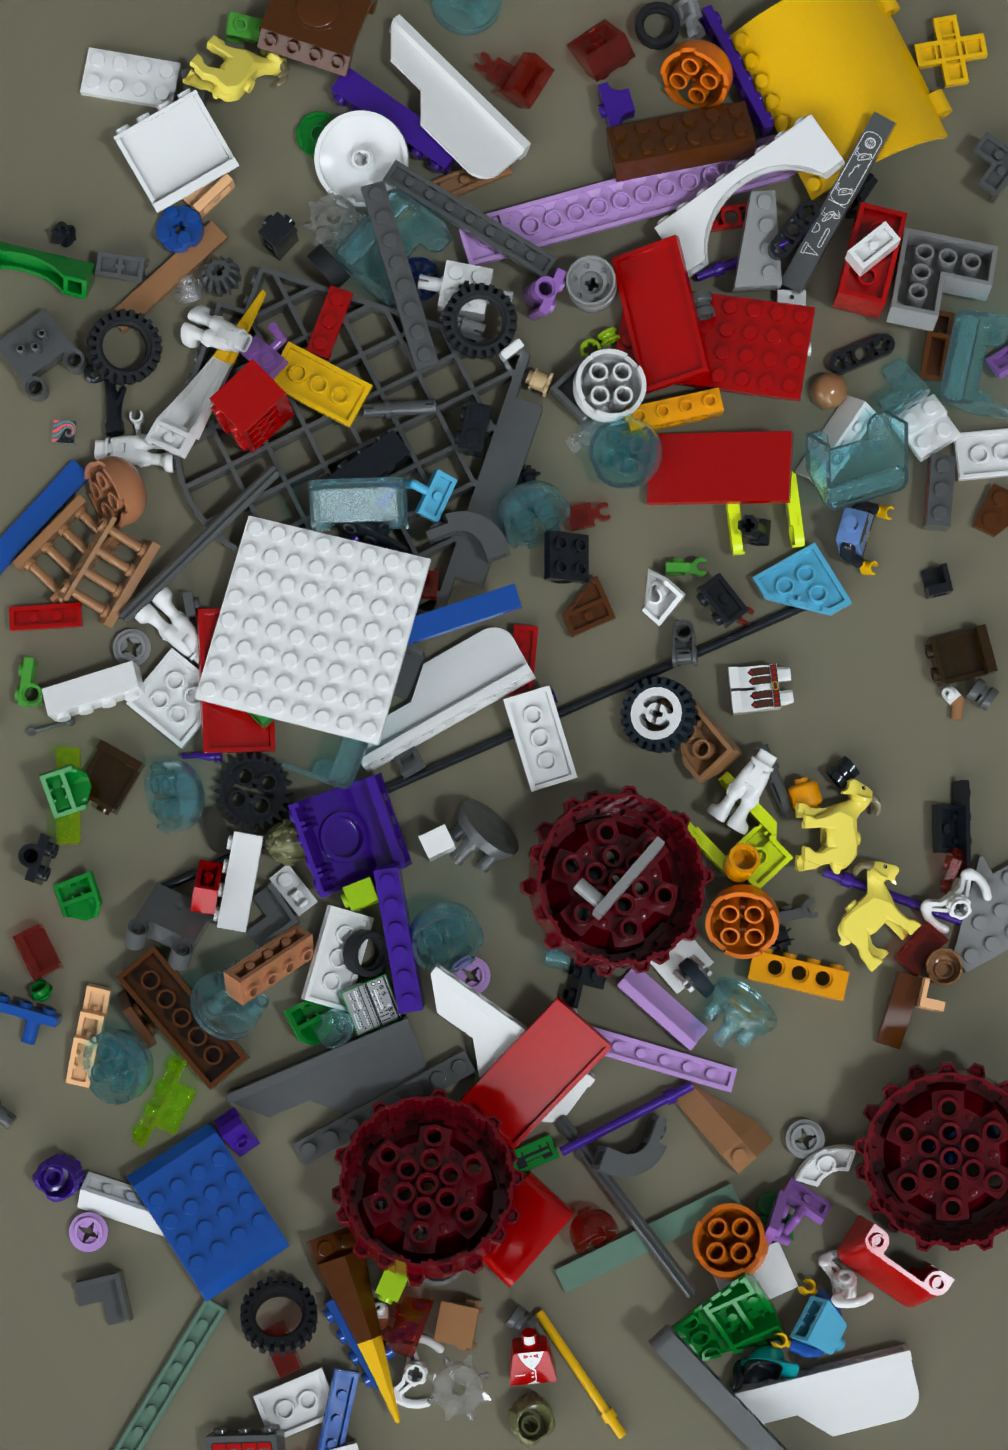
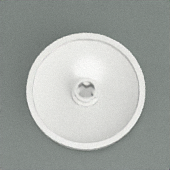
M351 111L336 117L321 132L315 147L314 163L321 184L335 199L351 206L366 207L361 187L383 181L395 160L409 167L408 147L401 131L388 118L371 111ZM385 183L390 198L397 190Z

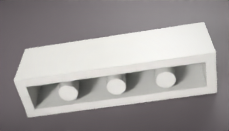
M129 661L43 688L42 693L47 715L54 721L65 722L70 720L71 716L78 714L88 715L93 713L94 709L100 707L110 708L119 701L136 700L139 698V695L145 694L139 666L133 661Z
M236 830L234 835H229L226 849L231 850L229 859H224L222 873L226 874L225 883H220L218 897H221L222 901L221 906L216 907L213 921L218 922L217 928L240 932L247 931L264 835Z

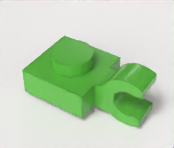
M697 558L691 564L685 563L684 559H670V562L665 564V576L696 575L704 577L706 576V571H699L697 565L706 563V558Z

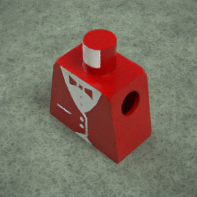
M533 1328L522 1330V1337L514 1338L511 1342L509 1360L510 1386L557 1382L555 1360L547 1336H536V1330Z

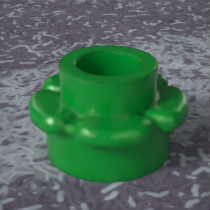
M46 980L36 981L29 989L32 994L31 999L39 1002L48 1000L51 997L53 986L47 983Z

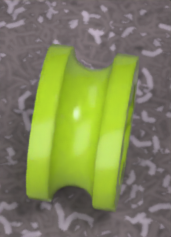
M615 327L608 328L596 336L598 340L602 341L600 344L602 348L610 346L620 339V336L615 333L617 331Z
M595 339L583 341L580 346L581 358L584 355L588 357V352L584 353L588 345H593V349L596 347L597 351L601 350L600 343Z

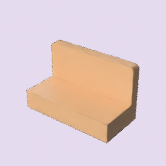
M226 173L183 200L202 219L236 186L233 179Z
M924 977L914 1007L933 1012H944L946 1002L926 998L930 978Z

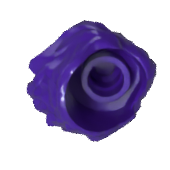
M62 1153L44 1160L34 1172L32 1180L35 1186L45 1193L47 1199L52 1202H60L77 1193L85 1179V1174L80 1161Z

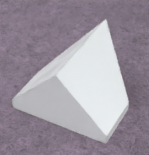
M648 568L642 612L660 626L684 600L686 594L668 578Z

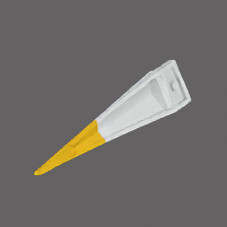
M264 290L258 294L236 325L246 330L247 333H249L266 296ZM218 349L187 387L156 418L145 440L154 446L185 459L195 440L200 439L212 413L211 407L213 405L209 398L225 384L239 353Z

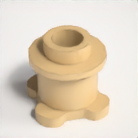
M536 368L535 371L530 370L525 381L529 385L528 390H531V388L537 390L545 398L555 373L551 372L550 375L538 371L539 368Z

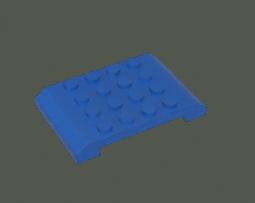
M210 1122L126 1177L206 1302L289 1247L284 1235Z

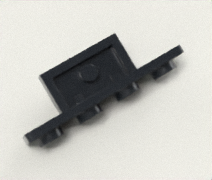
M359 493L353 496L347 509L329 498H325L317 510L325 519L336 523L346 532L362 539L366 544L404 553L408 550L407 546L389 536L397 517Z
M969 780L951 782L952 805H932L933 853L953 854L954 878H960L963 870L972 868V839L970 834L971 790Z
M583 911V915L580 918V920L585 921L587 919V913L586 911ZM572 959L568 967L566 987L562 992L563 1001L572 1008H578L583 985L603 990L606 977L597 976L595 967L587 964L581 967L575 964L574 959Z

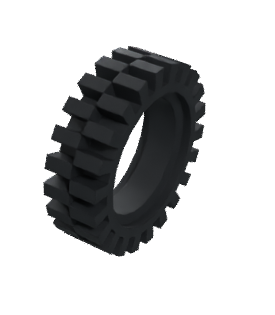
M473 283L460 288L459 291L452 295L445 307L442 323L446 339L455 351L457 350L461 355H466L471 359L480 358L481 360L496 356L510 344L517 329L518 318L515 312L516 308L510 301L511 298L508 295L506 296L503 290L497 289L491 284ZM482 299L489 301L497 307L501 314V330L498 336L487 343L469 341L459 330V311L466 303L472 300Z
M125 309L114 310L102 316L90 330L86 342L88 343L86 354L89 355V363H92L94 366L92 369L95 373L98 372L102 379L106 378L109 380V383H119L122 386L125 384L133 385L144 380L156 369L161 359L162 339L161 336H158V328L153 327V322L150 319L144 318V314H137L135 310L131 309L129 311H125ZM118 326L131 327L143 337L146 352L143 361L138 366L122 369L114 366L107 360L103 352V339L112 328Z
M277 1276L278 1281H273L272 1277H268L267 1283L264 1284L262 1280L257 1282V1288L255 1289L252 1286L249 1289V1295L245 1294L243 1298L244 1303L240 1307L242 1332L247 1342L250 1341L254 1349L259 1347V1352L262 1354L269 1351V1355L275 1357V1352H280V1357L286 1356V1351L289 1350L291 1354H294L297 1347H300V1349L305 1347L306 1340L308 1342L311 1341L312 1333H315L317 1329L318 1316L315 1298L310 1294L308 1287L303 1288V1283L299 1280L295 1284L294 1279L288 1277L287 1281H283V1276ZM286 1297L297 1303L301 1309L302 1318L299 1325L292 1332L278 1336L266 1333L257 1324L256 1314L258 1309L265 1301L271 1298Z

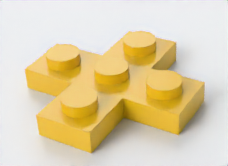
M956 14L933 18L932 25L935 41L914 44L913 46L918 69L940 66L944 88L968 85L969 78L966 62L986 59L988 56L984 33L960 36Z

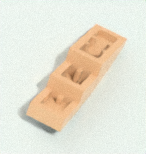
M91 983L87 985L83 1009L80 1011L77 1032L73 1040L65 1083L90 1087L113 988Z

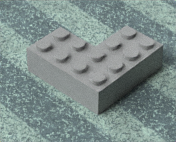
M905 227L897 255L886 322L933 331L939 316L942 292L986 301L993 284L998 246Z

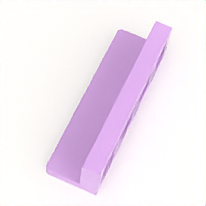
M631 969L617 984V987L689 1051L693 1049L698 1040L708 1030L703 1023L645 972L636 974Z

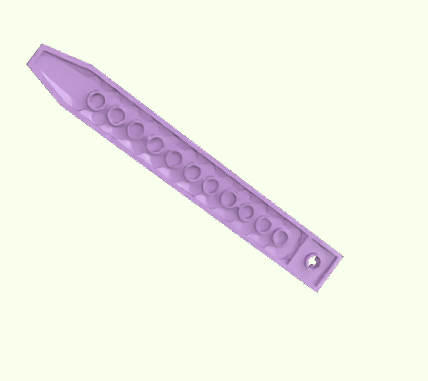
M776 135L756 139L755 151L762 145L772 143ZM752 156L616 182V178L490 212L486 215L536 246L543 248L677 211L678 206L682 203L690 202L696 198V194L705 187L710 188L716 183V179L724 173L729 174L736 169L735 166L741 160H748ZM787 170L768 173L743 185L733 195L786 181L798 174V172ZM458 228L468 264L481 266L507 259V257Z

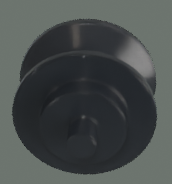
M60 221L51 229L52 241L55 244H61V246L67 248L76 240V229L73 225H67L65 222Z
M526 465V469H523L520 473L522 482L518 484V487H522L523 490L528 491V494H532V490L541 486V483L536 481V477L541 475V472L531 469V465Z
M779 926L778 936L772 947L777 946L778 949L783 948L784 952L789 951L787 946L792 945L791 941L795 940V938H789L788 936L791 928L786 930L785 926Z

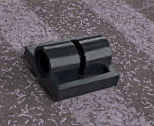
M552 530L545 531L544 579L557 584L589 583V535Z
M41 833L37 845L29 843L21 847L18 858L20 863L28 868L24 880L42 885L43 881L47 882L51 873L49 864L52 858H56L60 847L57 845V839ZM37 852L38 859L32 863L31 857L33 853Z

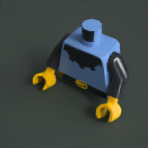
M857 500L851 508L845 507L836 536L838 551L844 561L856 568H860L862 575H876L872 572L871 567H878L876 561H864L863 558L874 515L881 519L891 520L892 518L887 516V511L889 509L894 510L893 506Z

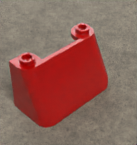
M523 1172L524 1185L514 1191L513 1206L520 1212L518 1225L507 1227L505 1229L507 1239L501 1246L497 1245L491 1253L489 1252L482 1258L483 1263L509 1288L575 1214L574 1209L532 1172L528 1175Z
M861 1215L858 1216L838 1246L837 1256L842 1263L906 1307H915L944 1294L954 1281L952 1277L930 1263L923 1269H917L912 1266L907 1271L884 1255L889 1246L890 1238L888 1234L878 1225Z

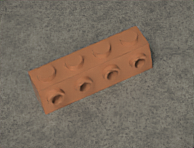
M294 925L224 971L226 995L244 1005L310 961L314 954L313 935L300 926Z

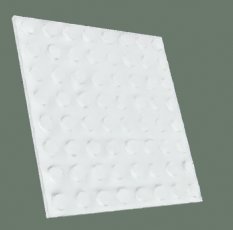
M248 516L195 699L379 746L431 559Z

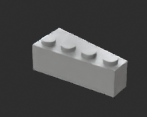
M775 190L752 191L748 197L731 293L779 290L782 285L781 263L772 259L768 254V246L778 234ZM775 245V246H776L775 252L779 254V253H780L779 245H778V246Z

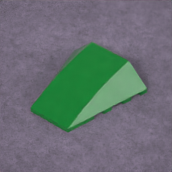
M744 1273L671 1326L703 1361L722 1357L721 1353L730 1351L734 1354L744 1352L743 1348L755 1345L758 1347L768 1346V1342L776 1340L782 1343V1338L774 1333L786 1334L773 1303L755 1276L749 1273Z

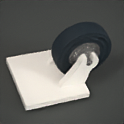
M681 940L673 950L669 951L670 959L661 965L650 961V964L676 994L684 988L690 993L697 989L702 996L708 998L715 992V987L708 979L713 974L708 967L714 962L695 940L691 942Z

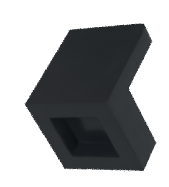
M947 563L941 564L936 568L921 571L920 574L926 599L951 594L953 587Z

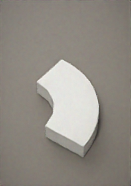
M845 1144L831 1145L814 1152L799 1166L794 1179L818 1187L821 1181L833 1172H849L857 1152L854 1149L855 1146Z

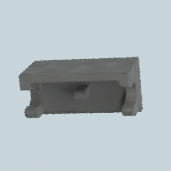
M98 251L95 275L142 282V280H146L145 269L149 265V260Z

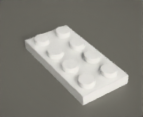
M89 47L80 93L90 97L157 108V106L168 100L170 103L175 102L182 65L173 61Z
M550 685L503 699L531 792L578 778Z
M327 905L301 999L347 1012L339 991L355 985L358 975L349 971L345 966L342 955L343 947L347 938L353 932L360 929L371 930L374 921L373 917ZM368 939L362 943L358 952L360 965L362 964Z

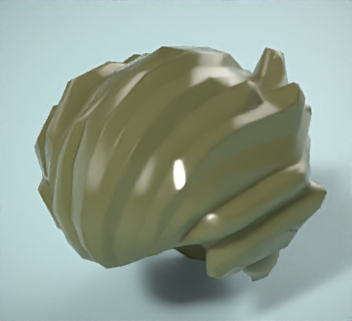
M284 819L283 822L276 823L264 836V845L269 855L275 861L285 866H295L306 857L303 847L298 842L295 824L291 820Z
M537 1393L520 1395L513 1403L512 1408L508 1409L509 1414L507 1418L514 1437L526 1447L536 1445L541 1439L549 1436L554 1431L555 1419L552 1408Z

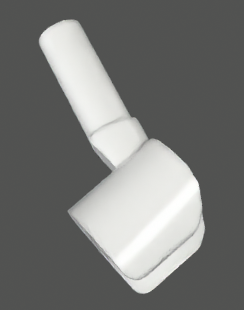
M141 410V417L138 420L133 419L132 411L129 413V418L132 425H134L136 435L141 434V426L145 422Z

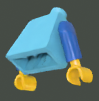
M803 1280L809 1286V1290L800 1286L798 1287L799 1293L802 1295L811 1293L813 1296H810L790 1335L793 1340H788L784 1333H774L782 1338V1343L779 1345L771 1342L772 1346L776 1348L787 1347L789 1351L805 1358L820 1357L823 1353L831 1355L834 1351H841L846 1344L842 1335L847 1324L842 1318L840 1308L834 1306L831 1301V1295L822 1289H816L814 1280Z

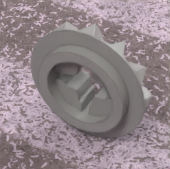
M137 629L122 631L113 642V654L121 664L133 661L138 666H141L149 658L152 650L147 635ZM128 639L134 645H139L136 648V657L131 652H125L129 648Z
M798 1120L791 1124L786 1132V1145L789 1151L798 1158L806 1159L824 1146V1132L812 1120ZM802 1128L806 1135H815L814 1138L808 1141V1149L804 1146V1143H795V1140L801 1137Z

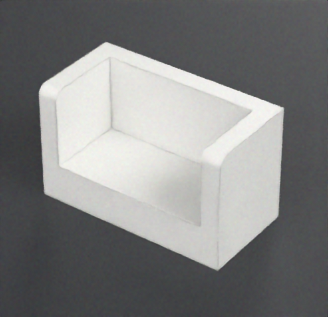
M885 221L849 249L845 260L861 277L895 250L901 239Z
M445 824L418 836L430 862L456 849Z

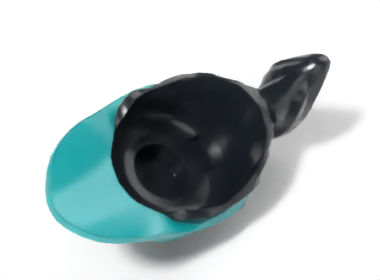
M774 1346L758 1347L753 1350L748 1358H742L735 1362L731 1390L736 1392L741 1389L745 1380L761 1382L767 1379L777 1380L779 1377L793 1378L799 1372V1365L786 1361L784 1353L780 1348Z

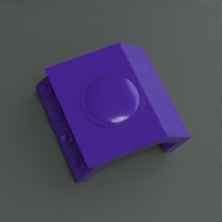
M381 773L288 805L290 819L295 824L298 842L303 847L306 856V865L314 879V888L321 898L365 878H374L373 871L376 866L400 862L401 869L412 864Z

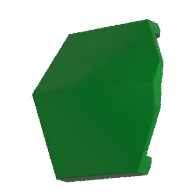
M70 764L39 774L54 819L87 808L92 786L86 772Z
M93 871L53 885L63 917L84 921L98 917L103 901Z
M307 1000L283 1011L297 1040L313 1046L326 1040L339 1021L332 1007Z

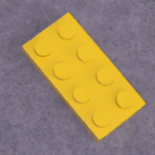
M288 341L281 356L289 364L273 380L286 392L287 396L351 428L373 385Z

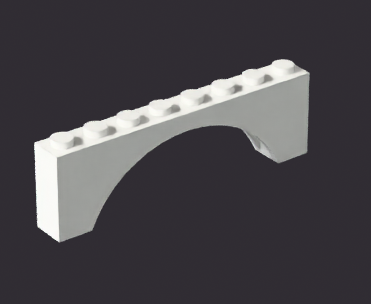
M811 114L807 117L803 116L794 123V127L790 130H784L777 134L772 143L759 147L755 151V155L750 159L741 160L732 172L719 176L716 179V183L710 188L705 187L696 194L697 197L692 201H686L678 206L677 212L671 216L667 215L661 218L657 223L658 225L654 228L662 239L673 235L679 236L690 278L709 264L708 241L714 220L725 202L743 185L768 173L787 170L809 172L828 179L843 168L845 162Z

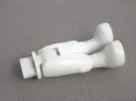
M199 305L190 310L188 319L197 326L209 327V329L203 330L187 322L182 324L181 340L185 346L197 348L202 343L206 347L239 353L240 351L244 353L248 350L252 342V336L246 330L226 321L222 316L209 315L211 311L209 307Z
M146 434L117 436L111 439L106 437L105 440H95V459L106 456H118L140 468L157 465L162 466L165 472L175 473L176 471L175 454L170 452H148L151 449L161 448L148 443L145 440Z
M165 587L153 598L152 603L167 615L172 623L166 622L150 603L137 613L135 619L141 624L149 623L158 629L162 640L168 641L179 652L190 658L191 662L195 661L199 665L197 629L190 622L189 618L186 617L185 613L175 608L172 603L173 594L168 587Z
M760 748L757 755L751 757V761L746 764L735 780L729 783L726 791L727 795L718 804H711L706 811L724 823L735 802L741 799L740 805L726 825L746 835L749 829L746 818L749 811L759 803V798L769 780L771 772L774 770L772 766L777 757Z

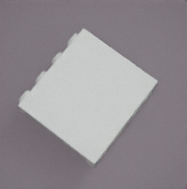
M190 89L181 92L177 95L179 98L177 101L170 103L168 100L157 106L158 112L151 116L149 112L141 115L136 119L137 124L131 127L128 124L116 130L117 135L114 136L115 141L157 213L239 167L238 162L231 153L196 90L191 92Z

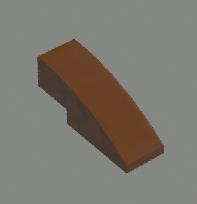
M939 310L934 330H926L919 378L937 382L944 381L955 313Z
M900 971L896 973L877 1035V1043L900 1049L923 978Z

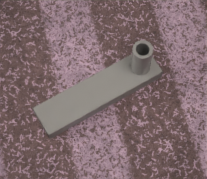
M657 836L606 896L601 894L584 878L575 885L573 889L595 907L592 915L597 920H600L663 848L665 842Z

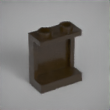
M986 624L961 632L928 638L927 644L924 645L927 659L931 658L933 668H930L933 682L937 681L938 687L994 674L998 671Z
M101 739L96 746L97 752L85 770L92 786L88 802L91 800L98 804L96 809L109 816L110 812L117 815L143 771L145 764Z

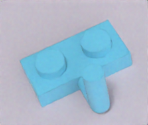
M434 469L427 485L416 479H404L401 481V487L404 489H414L423 494L415 513L433 523H438L458 480L439 469Z

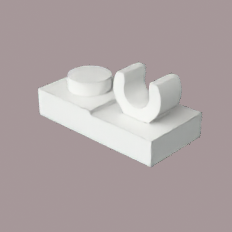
M284 866L269 878L299 917L318 903L317 899L291 866Z

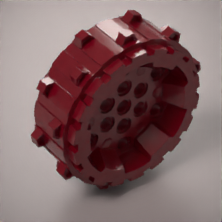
M625 785L619 794L609 793L600 795L597 790L585 793L583 802L572 797L563 803L564 813L554 823L542 821L535 829L539 843L530 847L528 854L530 858L528 867L530 868L529 878L520 882V893L530 897L532 915L545 933L542 944L547 950L551 951L559 948L568 957L574 959L575 964L581 967L587 964L595 967L597 976L610 977L615 968L624 969L631 967L636 974L649 971L650 961L658 965L670 959L669 951L673 950L681 940L693 941L699 933L694 922L697 916L702 914L705 885L713 880V870L705 867V865L703 866L701 850L695 837L693 838L688 830L690 818L684 812L674 815L666 809L667 807L654 799L640 797L635 786ZM601 828H606L609 831L610 837L608 840L601 837ZM657 836L665 842L663 848L618 898V900L622 899L627 903V910L625 912L621 911L618 908L617 900L600 920H597L592 915L595 907L573 889L575 885L584 878L606 896L614 887L612 884L613 875L621 879L630 868L629 860H637L646 850L648 842L652 843ZM608 851L615 855L616 860L614 864L609 863L606 859ZM567 860L575 864L574 873L567 871L565 867ZM590 868H594L597 870V880H593L589 877L588 873ZM636 883H641L644 886L643 895L635 891ZM659 890H663L667 894L666 902H662L658 898ZM579 908L584 909L587 913L585 921L580 920L577 916ZM625 923H629L633 928L631 936L624 932L623 927Z
M942 1062L937 1069L928 1071L919 1064L910 1066L906 1080L896 1085L892 1083L887 1084L882 1089L884 1098L879 1104H867L863 1111V1115L869 1124L864 1136L856 1138L854 1149L864 1156L863 1162L855 1167L857 1179L866 1181L872 1193L866 1205L872 1214L884 1213L888 1217L887 1227L894 1232L901 1231L914 1237L918 1250L927 1252L932 1246L939 1245L945 1246L949 1251H959L961 1247L976 1244L983 1251L993 1248L994 1236L1008 1229V1081L1005 1080L998 1083L991 1080L985 1075L984 1065L975 1062L967 1070L957 1069L952 1062ZM945 1101H952L956 1106L953 1112L945 1113L941 1109L942 1104ZM990 1125H997L1000 1128L997 1136L990 1137L986 1134V1130ZM946 1126H953L957 1131L955 1136L947 1138L942 1134L943 1129ZM910 1127L913 1130V1135L908 1139H904L899 1135L900 1129ZM969 1138L977 1139L979 1141L978 1147L973 1150L967 1149L965 1147L966 1140ZM925 1139H932L935 1142V1147L932 1150L927 1151L921 1147ZM947 1151L957 1153V1159L954 1162L949 1163L943 1159ZM977 1163L980 1169L978 1173L971 1175L966 1172L967 1165ZM933 1164L936 1167V1172L933 1175H925L922 1172L923 1166ZM992 1175H999L1002 1178V1182L1000 1185L993 1187L988 1184L989 1178ZM948 1176L958 1178V1184L955 1187L945 1185L944 1182ZM904 1177H912L915 1180V1184L911 1188H905L901 1185V1181ZM949 1201L959 1203V1209L955 1212H949L945 1207Z
M435 1089L430 1097L414 1096L401 1099L399 1102L391 1105L383 1101L372 1105L373 1116L366 1122L364 1121L350 1136L349 1146L338 1148L334 1157V1161L341 1167V1174L339 1176V1185L332 1189V1202L341 1205L335 1213L339 1225H346L350 1234L356 1240L353 1253L359 1260L371 1257L377 1262L378 1267L395 1274L405 1275L410 1286L420 1287L425 1278H446L463 1270L477 1274L483 1270L482 1258L489 1252L491 1253L497 1245L501 1246L507 1239L505 1229L509 1226L518 1225L520 1212L513 1206L515 1189L524 1185V1173L513 1167L518 1162L516 1153L513 1149L508 1148L505 1140L498 1133L502 1122L496 1115L484 1117L473 1107L461 1101L457 1102L448 1099L446 1091L442 1089ZM431 1135H437L441 1140L437 1143H431L428 1141V1138ZM391 1153L395 1158L390 1162H386L382 1159V1156ZM427 1159H435L438 1162L434 1167H428L424 1164ZM470 1164H477L480 1170L473 1173L468 1171L467 1167ZM405 1168H411L415 1171L411 1176H404L401 1172ZM448 1173H453L457 1176V1179L453 1182H448L444 1179V1176ZM429 1182L434 1185V1188L430 1191H424L421 1189L422 1184ZM401 1192H408L411 1197L403 1201L398 1198V1195ZM445 1197H450L454 1200V1203L450 1206H444L441 1200ZM379 1201H384L388 1204L384 1210H378L374 1207ZM424 1206L431 1210L428 1215H420L417 1211L420 1207ZM464 1212H470L474 1215L470 1221H464L460 1216ZM418 1231H424L427 1233V1237L423 1240H418L414 1237V1234Z

